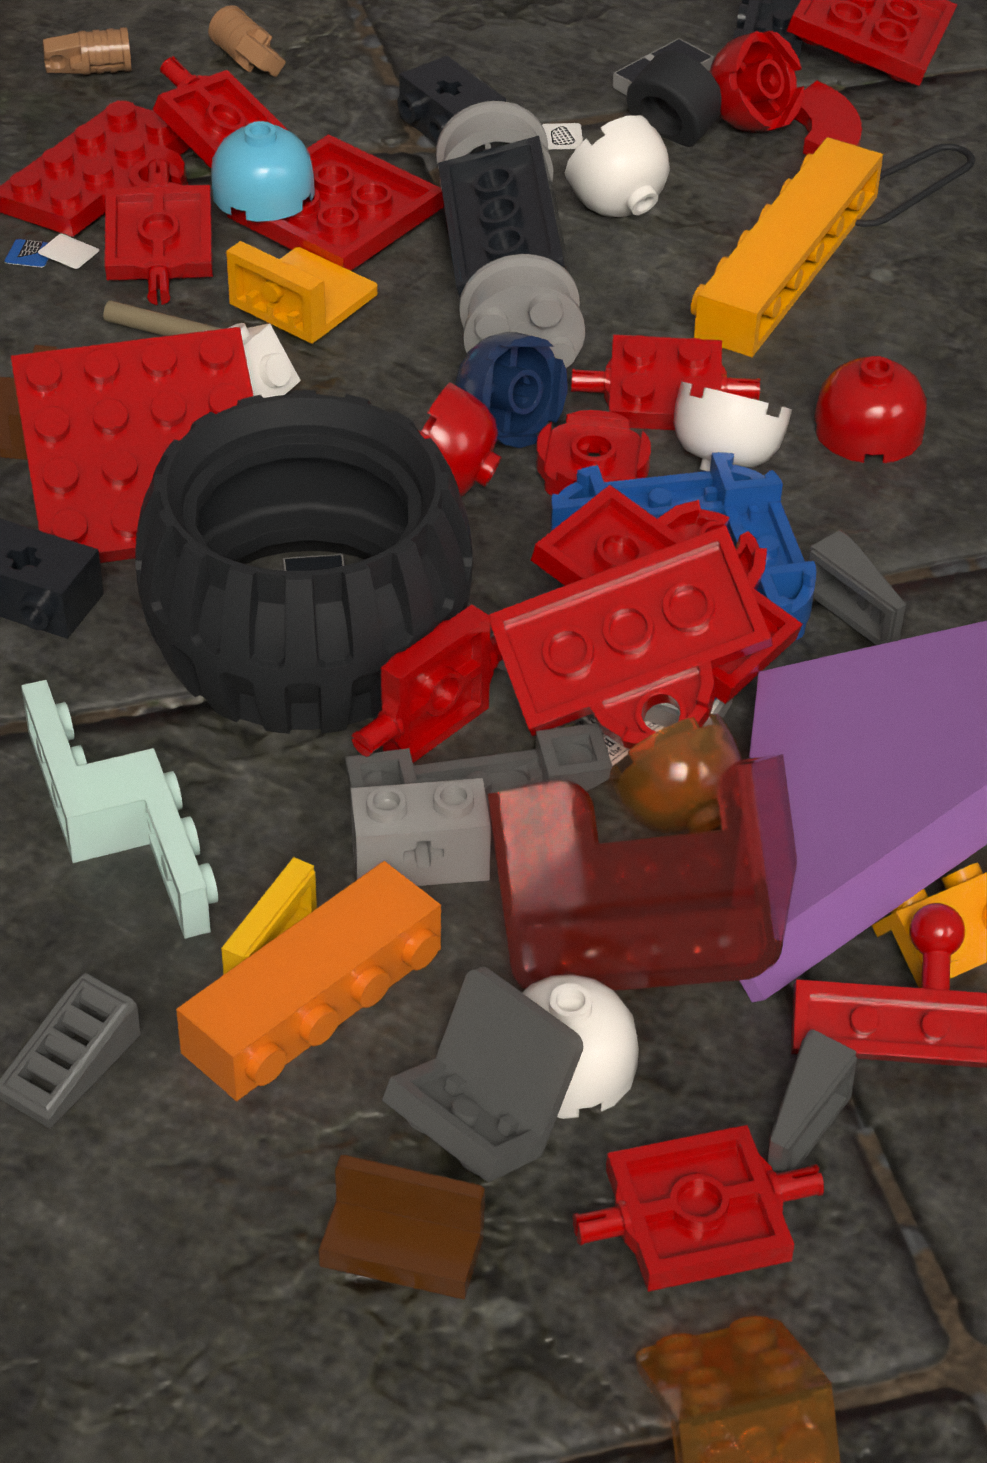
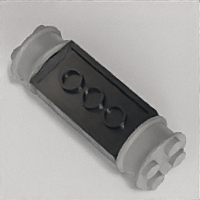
M487 101L471 105L458 112L447 122L439 135L436 146V159L440 173V186L443 193L456 287L460 296L459 312L461 323L464 327L463 337L466 353L488 336L503 332H518L548 340L554 346L549 348L553 351L555 358L562 359L567 368L574 362L583 346L585 323L579 308L578 289L570 273L552 184L553 165L548 152L546 132L540 121L530 111L518 104L504 101Z

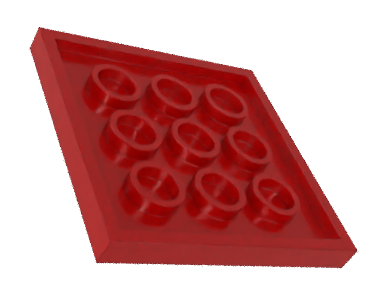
M240 327L11 356L39 531L99 549L100 563L135 559L136 533L141 506L155 469L167 447L174 439L180 441L189 432L192 423L209 412L217 414L236 406L238 400L254 396Z

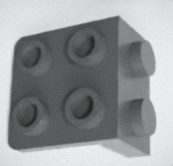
M479 967L469 971L465 976L436 1058L390 1077L382 1101L407 1119L411 1127L426 1134L456 1157L465 1169L479 1175L489 1183L542 1156L582 1055L583 1041L577 1032L486 967Z

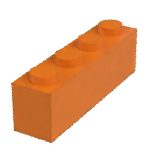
M381 862L179 1006L176 1012L181 1054L236 1102L258 1085L264 1086L277 1078L285 1065L309 1047L318 1046L327 1041L335 1032L337 1026L363 1007L368 1008L375 1005L386 994L388 988L412 970H420L426 967L434 959L438 951L441 950V904L387 862Z

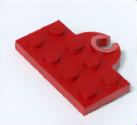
M117 100L109 104L105 110L87 123L77 127L72 134L54 147L47 149L39 158L21 171L14 173L9 180L0 185V213L74 237L105 213L106 188L134 187L148 183L147 165L153 158H156L158 173L160 172L159 158H164L169 162V182L184 186L188 185L185 162L180 155L190 147L154 111L136 106L129 101Z
M608 485L535 544L531 561L566 586L724 525L727 526L730 517L718 512L701 509L699 500L676 505L659 518H656L613 486ZM749 531L739 536L735 549L772 638L773 646L712 668L716 688L715 697L725 705L797 639L803 625L757 591L765 571L767 548H760L755 537Z
M726 525L489 614L491 616L490 625L532 736L536 735V731L553 729L592 714L605 735L624 748L647 753L662 752L658 733L649 728L644 722L646 713L650 708L661 703H668L677 707L680 711L677 728L680 736L687 743L697 735L711 716L716 695L712 668L773 646L772 638Z

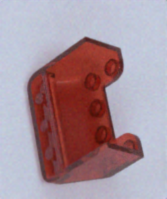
M783 754L743 759L733 763L725 770L718 785L722 830L599 843L593 802L586 790L575 782L553 780L528 783L488 793L510 964L515 979L524 989L549 976L567 974L596 979L614 991L748 980L768 971L779 960L784 943L797 868V854Z

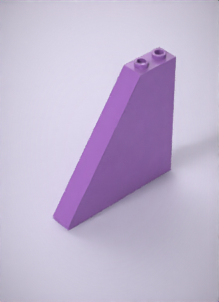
M987 621L777 667L758 673L727 960L751 1002L766 1000L987 845Z

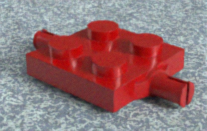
M175 56L167 58L162 63L160 73L165 75L177 88L159 94L152 110L210 168L212 167V158L223 139L241 127H245L253 122L264 121L288 130L228 70L211 76H197L195 74L192 75Z
M156 158L148 162V183L134 187L106 188V279H148L147 299L154 305H158V289H160L161 305L170 301L169 279L213 277L212 199L210 185L184 186L169 182L170 164L164 158H159V173L157 171Z
M613 335L612 358L606 365V371L572 368L571 392L604 393V399L609 407V412L629 419L630 428L675 430V403L681 381L693 384L690 396L702 398L704 388L706 387L759 401L760 378L727 377V372L722 365V340Z
M471 604L450 620L441 622L431 633L405 651L396 653L381 667L382 711L378 713L376 719L352 734V743L361 755L368 757L382 745L383 752L409 748L412 762L414 763L489 709L491 679L494 669L503 660L495 636L490 638L491 616Z
M748 1125L607 1153L606 1173L615 1196V1207L581 1214L575 1213L572 1216L573 1228L579 1246L589 1242L621 1236L628 1247L634 1252L647 1291L650 1292L791 1262L795 1244L782 1214L783 1202L815 1195L822 1196L824 1194V1182L817 1164L776 1173L758 1153Z

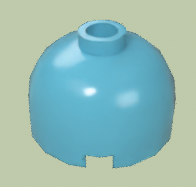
M253 122L234 131L223 139L212 158L211 180L213 201L227 214L231 215V207L237 210L246 211V220L256 222L276 221L296 215L303 210V200L307 197L312 200L315 195L314 174L309 151L294 133L269 122Z

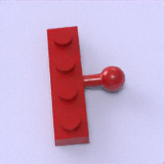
M942 903L928 904L914 914L910 923L909 934L914 947L923 954L922 988L796 979L793 997L791 1054H798L802 1040L806 1037L808 1031L815 1030L855 1050L857 1059L987 1068V993L950 990L951 955L962 946L966 933L961 915L951 906Z

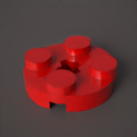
M601 410L576 411L566 414L565 424L559 425L552 430V422H550L541 430L537 439L536 467L538 473L544 479V489L550 496L552 494L558 495L567 486L577 482V470L590 466H599L604 482L647 478L650 469L651 443L643 430L641 437L636 432L630 430V420L619 414ZM589 453L600 454V456L598 457H591L588 455Z

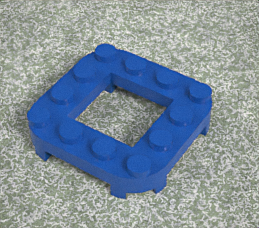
M717 452L711 455L710 471L604 482L599 466L596 465L577 470V482L567 486L558 495L552 494L550 532L608 485L613 486L656 518H659L676 505L699 500L701 509L718 512L730 517L727 529L735 547L739 536L749 531L755 537L760 548H767L765 571L757 591L803 624L796 640L805 634L806 623L810 618L817 572L815 561H804L781 504L783 483L773 470L762 475L755 470L733 465L734 453Z

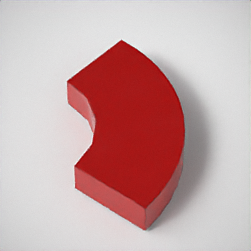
M816 80L804 90V98L799 114L794 118L803 124L809 132L804 139L803 154H814L827 137L860 147L862 123L857 110L837 90Z

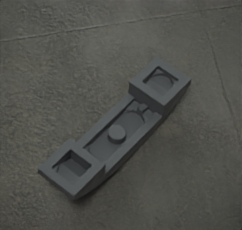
M598 723L536 731V749L422 765L413 766L409 748L372 753L368 757L363 755L345 757L350 788L483 778L490 820L512 817L555 805L580 795L613 777V766Z

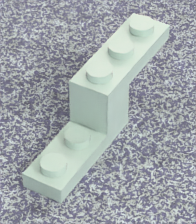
M47 680L21 685L28 732L72 862L76 863L150 844L184 939L211 932L208 904L218 902L217 886L210 864L198 865L195 858L196 855H200V845L191 816L184 818L179 816L178 810L182 809L183 806L175 773L173 771L163 773L154 748L87 764L82 746L70 747L68 740L74 739V730L66 702L54 703Z

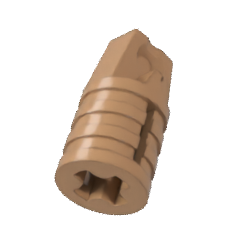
M233 5L220 9L211 19L208 29L210 39L226 51L235 62L248 72H251L254 66L264 72L268 71L274 77L278 76L286 61L270 47L273 37L264 28L253 22L239 7Z
M121 27L120 29L109 28L100 31L97 29L88 32L83 30L78 31V33L43 39L44 63L47 73L90 75V73L104 74V72L132 71L127 27Z

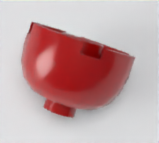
M756 31L737 37L727 42L712 61L709 72L713 75L721 89L720 117L738 130L751 133L770 131L789 125L799 114L804 98V86L797 88L795 71L802 69L799 58L792 46L780 34L773 31L763 33Z
M881 356L853 359L839 365L822 383L814 421L817 424V438L832 453L850 461L864 463L865 454H884L882 463L898 461L912 455L922 444L927 416V398L916 375L905 366Z
M449 382L427 412L431 416L419 433L424 439L432 438L451 468L460 496L462 497L476 482L486 487L497 470L502 457L493 452L498 437L496 420L488 407L471 393Z

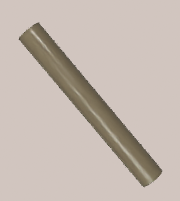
M111 300L106 303L103 313L106 322L162 336L223 329Z

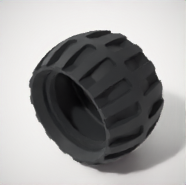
M291 390L290 395L263 398L262 395H256L238 400L236 406L217 414L209 412L194 421L189 432L180 441L174 439L170 443L155 469L141 506L136 533L135 566L139 597L150 632L171 671L194 697L201 695L217 714L236 723L242 719L263 725L265 731L290 734L291 730L320 729L321 734L346 730L347 725L369 718L376 719L378 713L382 711L381 667L396 653L405 651L427 636L441 622L450 620L467 608L472 583L473 550L467 512L451 468L432 438L424 439L412 420L396 410L392 413L371 405L369 399L346 394L345 397L320 395L316 393V390ZM301 551L333 552L365 559L345 566L312 571L271 570L245 564L267 556Z

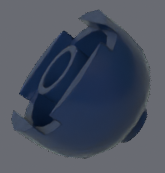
M503 332L488 336L468 351L459 366L455 385L471 393L488 407L496 420L498 429L497 443L517 448L536 444L539 436L536 433L541 431L548 421L556 423L562 414L568 392L567 370L563 360L555 358L553 351L549 348L554 346L546 339L518 332Z

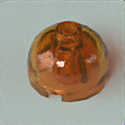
M709 714L712 725L701 728L694 717L665 727L639 742L628 751L633 764L626 768L622 774L616 764L612 767L609 780L620 801L633 818L654 831L678 833L688 829L693 837L708 833L725 821L726 816L723 810L734 801L742 784L743 758L735 737L725 719L720 715Z

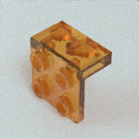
M763 1316L743 1317L732 1322L729 1328L696 1336L687 1333L665 1336L658 1340L654 1346L643 1348L636 1353L637 1371L671 1420L676 1463H840L832 1382L780 1320Z

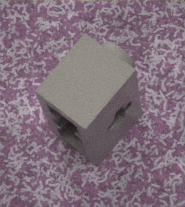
M483 778L350 788L352 846L356 880L383 861L391 865L416 886L490 880L491 824Z

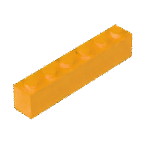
M828 137L814 154H807L800 171L793 179L788 178L784 182L780 195L772 205L766 204L758 222L751 230H745L741 234L737 247L730 256L721 258L711 279L706 285L700 284L697 287L690 308L691 314L696 316L694 338L722 340V348L753 357L854 228L857 219H861L877 198L883 154Z

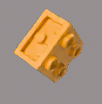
M242 241L226 250L230 304L311 344L378 294L376 282L301 247L294 248L280 259Z

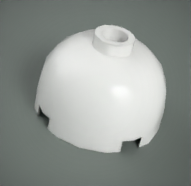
M641 115L624 116L600 127L605 136L598 139L593 145L586 138L569 158L565 170L566 180L571 185L577 198L587 208L605 217H627L632 214L640 215L649 211L657 203L658 196L665 186L670 171L667 149L657 130Z
M681 381L675 403V431L684 449L702 458L701 470L710 471L712 453H734L733 465L755 468L769 461L780 448L787 431L792 409L780 406L778 417L766 415L769 403L706 387L704 388L702 398L690 396L693 384Z
M575 974L555 975L531 984L522 993L577 1032L583 1041L582 1055L557 1117L562 1119L579 1117V1109L592 1108L600 1103L601 1111L615 1106L631 1089L638 1065L639 1047L631 1012L614 990L593 978Z

